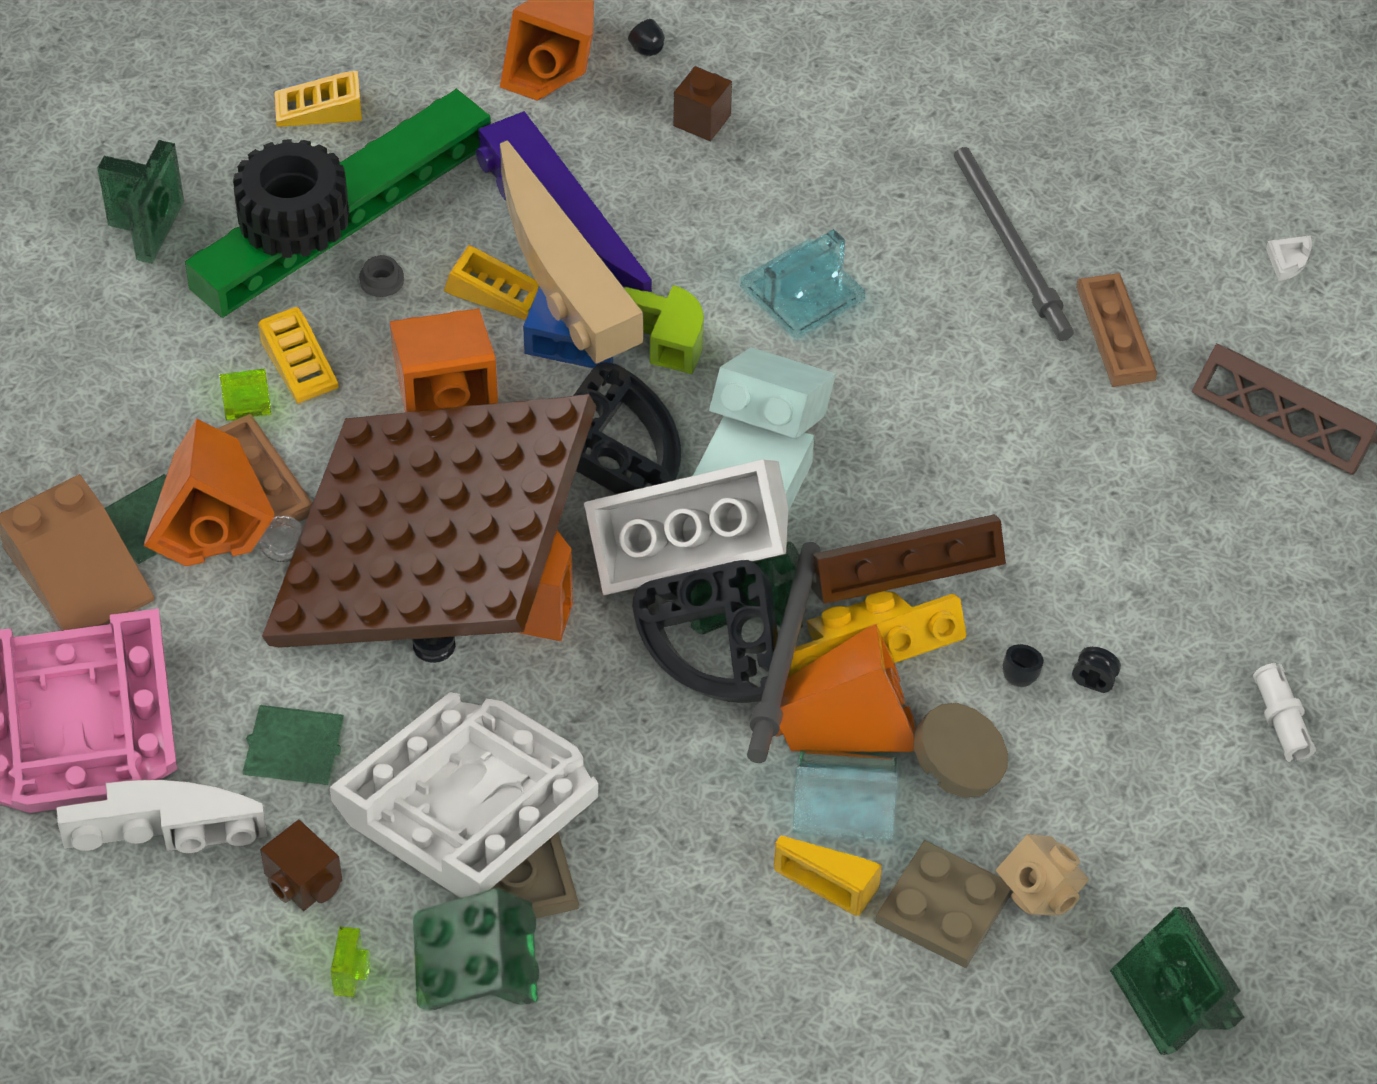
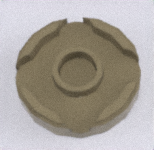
M959 703L941 704L925 715L914 732V750L919 765L927 775L931 772L940 781L937 785L948 793L963 798L980 797L1002 780L1008 768V751L1002 735L991 720L974 708Z

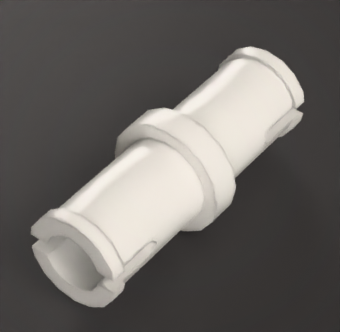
M1271 663L1260 667L1253 674L1254 681L1259 687L1267 708L1264 716L1268 725L1274 726L1284 750L1285 759L1288 762L1293 760V757L1295 761L1309 758L1316 752V747L1302 718L1305 711L1300 699L1294 698L1282 664L1276 666V663Z

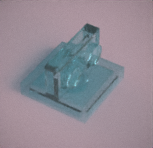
M835 229L814 241L810 238L744 275L741 277L740 287L795 341L863 302L866 293L843 270L845 239Z
M798 757L792 833L893 840L895 802L899 775L897 765Z

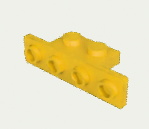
M882 591L870 594L866 597L865 601L847 607L835 606L828 608L822 612L821 616L806 620L808 631L813 641L795 647L788 677L862 630L875 624L879 628L894 663L961 641L967 636L961 599L956 594H949L912 607L894 591Z

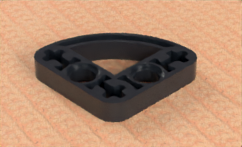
M608 362L596 365L573 395L589 394L597 406L596 412L600 416L592 420L576 472L615 494L645 488L647 483L654 486L676 480L681 463V444L676 425L666 406L642 380L625 368ZM606 383L611 384L605 396L599 392L601 386H605ZM623 403L637 415L650 434L656 451L657 463L602 433ZM587 448L591 449L590 455L586 454ZM597 458H612L619 464L620 468L608 469L601 465ZM628 471L632 472L630 478L626 477Z
M738 560L651 580L642 584L636 590L632 607L638 632L650 655L667 674L686 687L713 699L736 703L761 701L767 676L761 678L760 687L750 682L749 677L757 674L756 660L748 655L745 656V654H757L759 667L769 672L778 638L771 581L768 573L763 568L749 560ZM745 574L750 575L756 580V583L749 585L748 592L749 600L760 605L759 607L748 606L746 593L737 588V585L744 583ZM701 582H709L712 587L710 600L702 606H694L691 601L693 588ZM655 595H659L665 600L678 599L681 605L680 607L674 602L661 604L658 607V614L648 609V605L655 603ZM726 614L734 678L716 677L693 668L675 650L664 627ZM751 618H761L764 625L761 637L754 642H745L741 635L743 625Z

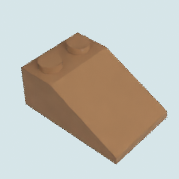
M80 474L0 513V537L4 550L61 631L107 625L110 623V615L133 612L155 600L154 595L105 508Z

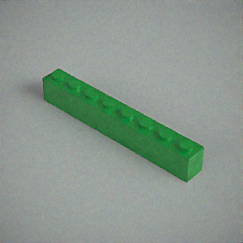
M457 88L444 97L436 99L430 106L411 118L403 120L397 127L378 139L370 141L364 148L339 162L345 170L349 216L346 230H341V237L336 242L329 241L328 248L321 252L317 249L312 250L309 256L301 257V254H292V258H284L281 253L276 252L272 256L264 253L263 247L254 248L249 243V238H244L239 226L205 249L197 251L191 258L185 261L189 289L221 318H224L475 155L476 149L480 148L479 129L491 124V116Z

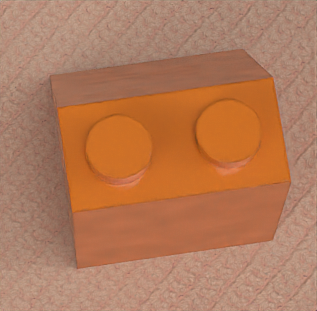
M479 308L390 321L392 351L405 412L498 403L496 359Z

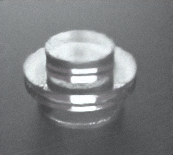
M274 517L259 540L260 549L266 557L273 561L289 562L294 551L300 545L301 536L305 530L300 522L292 517Z

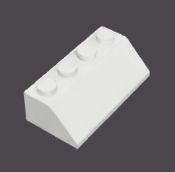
M762 459L584 502L603 595L636 589L651 580L733 561L749 560L753 562L786 554L788 503L779 461Z

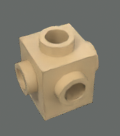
M1027 834L995 870L1013 891L1011 894L1013 901L1023 911L1031 915L1055 916L1066 913L1078 902L1080 898L1078 892L1090 880L1078 867L1080 864L1078 856L1066 845L1057 843L1052 836Z

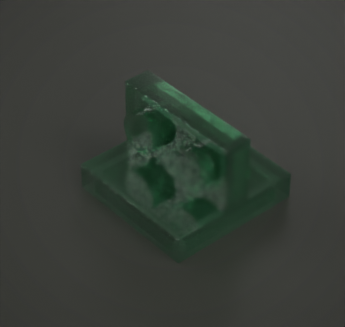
M158 140L146 165L104 155L97 167L108 226L131 231L136 260L153 264L184 203L175 143Z
M1175 907L1110 969L1111 974L1160 1055H1169L1178 1051L1199 1030H1229L1245 1018L1233 999L1241 990L1188 907Z

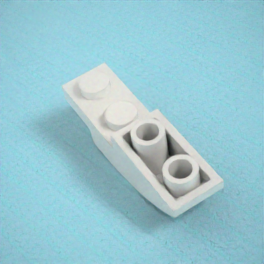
M132 780L106 783L107 800L57 807L58 827L64 849L74 847L81 851H90L100 847L102 843L125 840L129 843L137 844L149 841L153 836L163 835L167 851L178 850L182 853H195L207 845L228 842L234 846H244L252 843L256 838L267 837L262 803L238 793L190 782Z

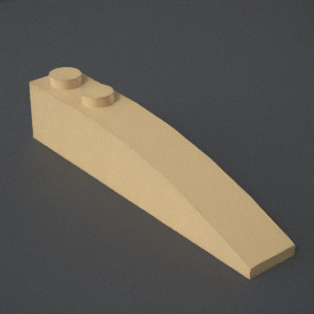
M509 141L500 143L502 180L507 208L516 238L532 275L546 296L547 305L553 317L558 321L562 319L569 328L575 346L579 350L585 349L595 364L642 344L643 312Z

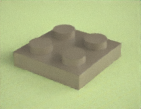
M924 840L876 914L875 923L967 968L1013 891L1001 877Z

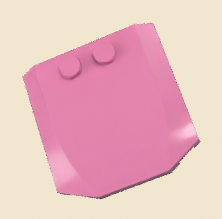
M158 608L110 615V624L20 637H14L11 628L0 630V805L27 813L56 810L57 807L103 801L107 800L106 783L132 780H161L177 770L163 636Z

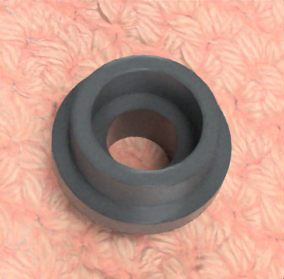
M385 255L374 256L365 262L360 271V286L369 295L387 297L395 294L402 288L404 273L393 258Z

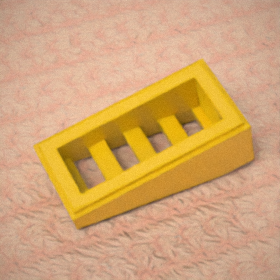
M358 71L344 72L275 91L277 127L362 121ZM305 100H313V104L305 106ZM296 101V109L288 111V102Z
M469 244L449 273L444 292L526 320L539 285L530 276ZM471 272L478 274V277L475 278L474 276L470 275ZM487 278L495 280L492 286L485 283ZM504 283L512 286L507 294L500 291ZM521 289L529 292L523 302L515 299Z
M299 307L290 308L259 321L261 344L297 404L339 388L338 381ZM301 343L303 344V345L297 346V347H295V348H292V349H289V350L283 352V350H285V349H287V348L293 347V346L298 345V344H301ZM310 358L312 359L302 364L291 367V365L297 364ZM318 371L321 374L301 383L297 380Z
M782 835L775 842L774 871L855 916H860L880 888L882 865L876 862Z

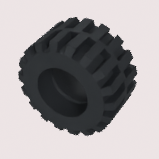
M292 139L282 140L281 144L276 145L270 142L263 145V150L255 149L248 154L249 160H242L237 166L238 173L234 174L233 189L241 233L244 238H249V243L254 248L263 247L264 253L272 256L277 252L281 253L284 258H292V254H301V257L311 255V251L315 249L320 252L328 248L329 241L336 242L341 237V230H346L348 225L349 204L345 170L334 153L328 154L327 148L320 144L311 146V141L307 140L293 143Z

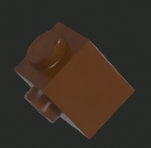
M694 66L674 91L673 126L711 142L731 116L732 81Z
M300 819L260 849L264 874L268 877V884L274 894L284 903L290 900L294 901L303 911L316 901L318 903L328 901L337 892L340 882H342L339 856Z

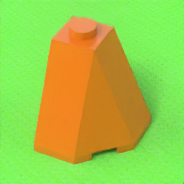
M527 0L513 9L500 88L538 101L563 85L584 75L587 69L593 37L594 0Z
M196 418L174 452L144 541L145 547L184 566L205 563V557L231 552L232 556L252 552L274 519V511L237 438Z
M877 624L867 627L787 678L780 705L783 718L779 732L775 736L784 735L791 751H915L914 732L917 725L911 708L909 706L902 708L901 706L906 704L899 683L901 680Z

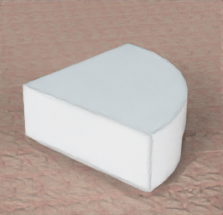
M1310 235L1268 241L1266 250L1278 281L1290 279L1306 267L1312 249Z

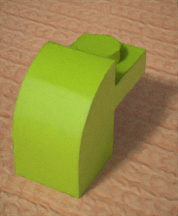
M676 285L672 286L668 297L659 296L649 291L624 287L643 312V333L650 334V364L693 375L703 351L704 313L696 297Z

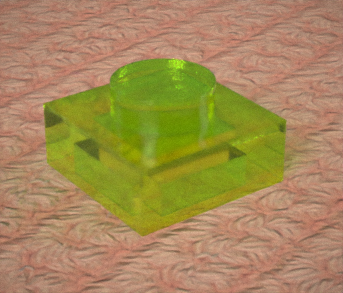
M265 368L220 374L226 421L239 419L248 414H251L253 417L272 415Z
M339 926L330 971L333 992L335 996L355 997L358 980L366 981L368 978L370 949L362 948L360 928Z

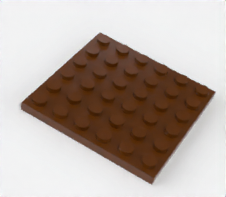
M587 394L345 418L262 637L269 646L282 648L524 632L597 408L591 396Z

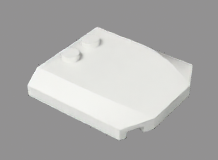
M449 692L330 786L332 803L352 828L461 899L482 897L598 798V782L594 776L590 778L583 766V756L577 746L503 701L487 698L482 705L465 703L460 701V694Z

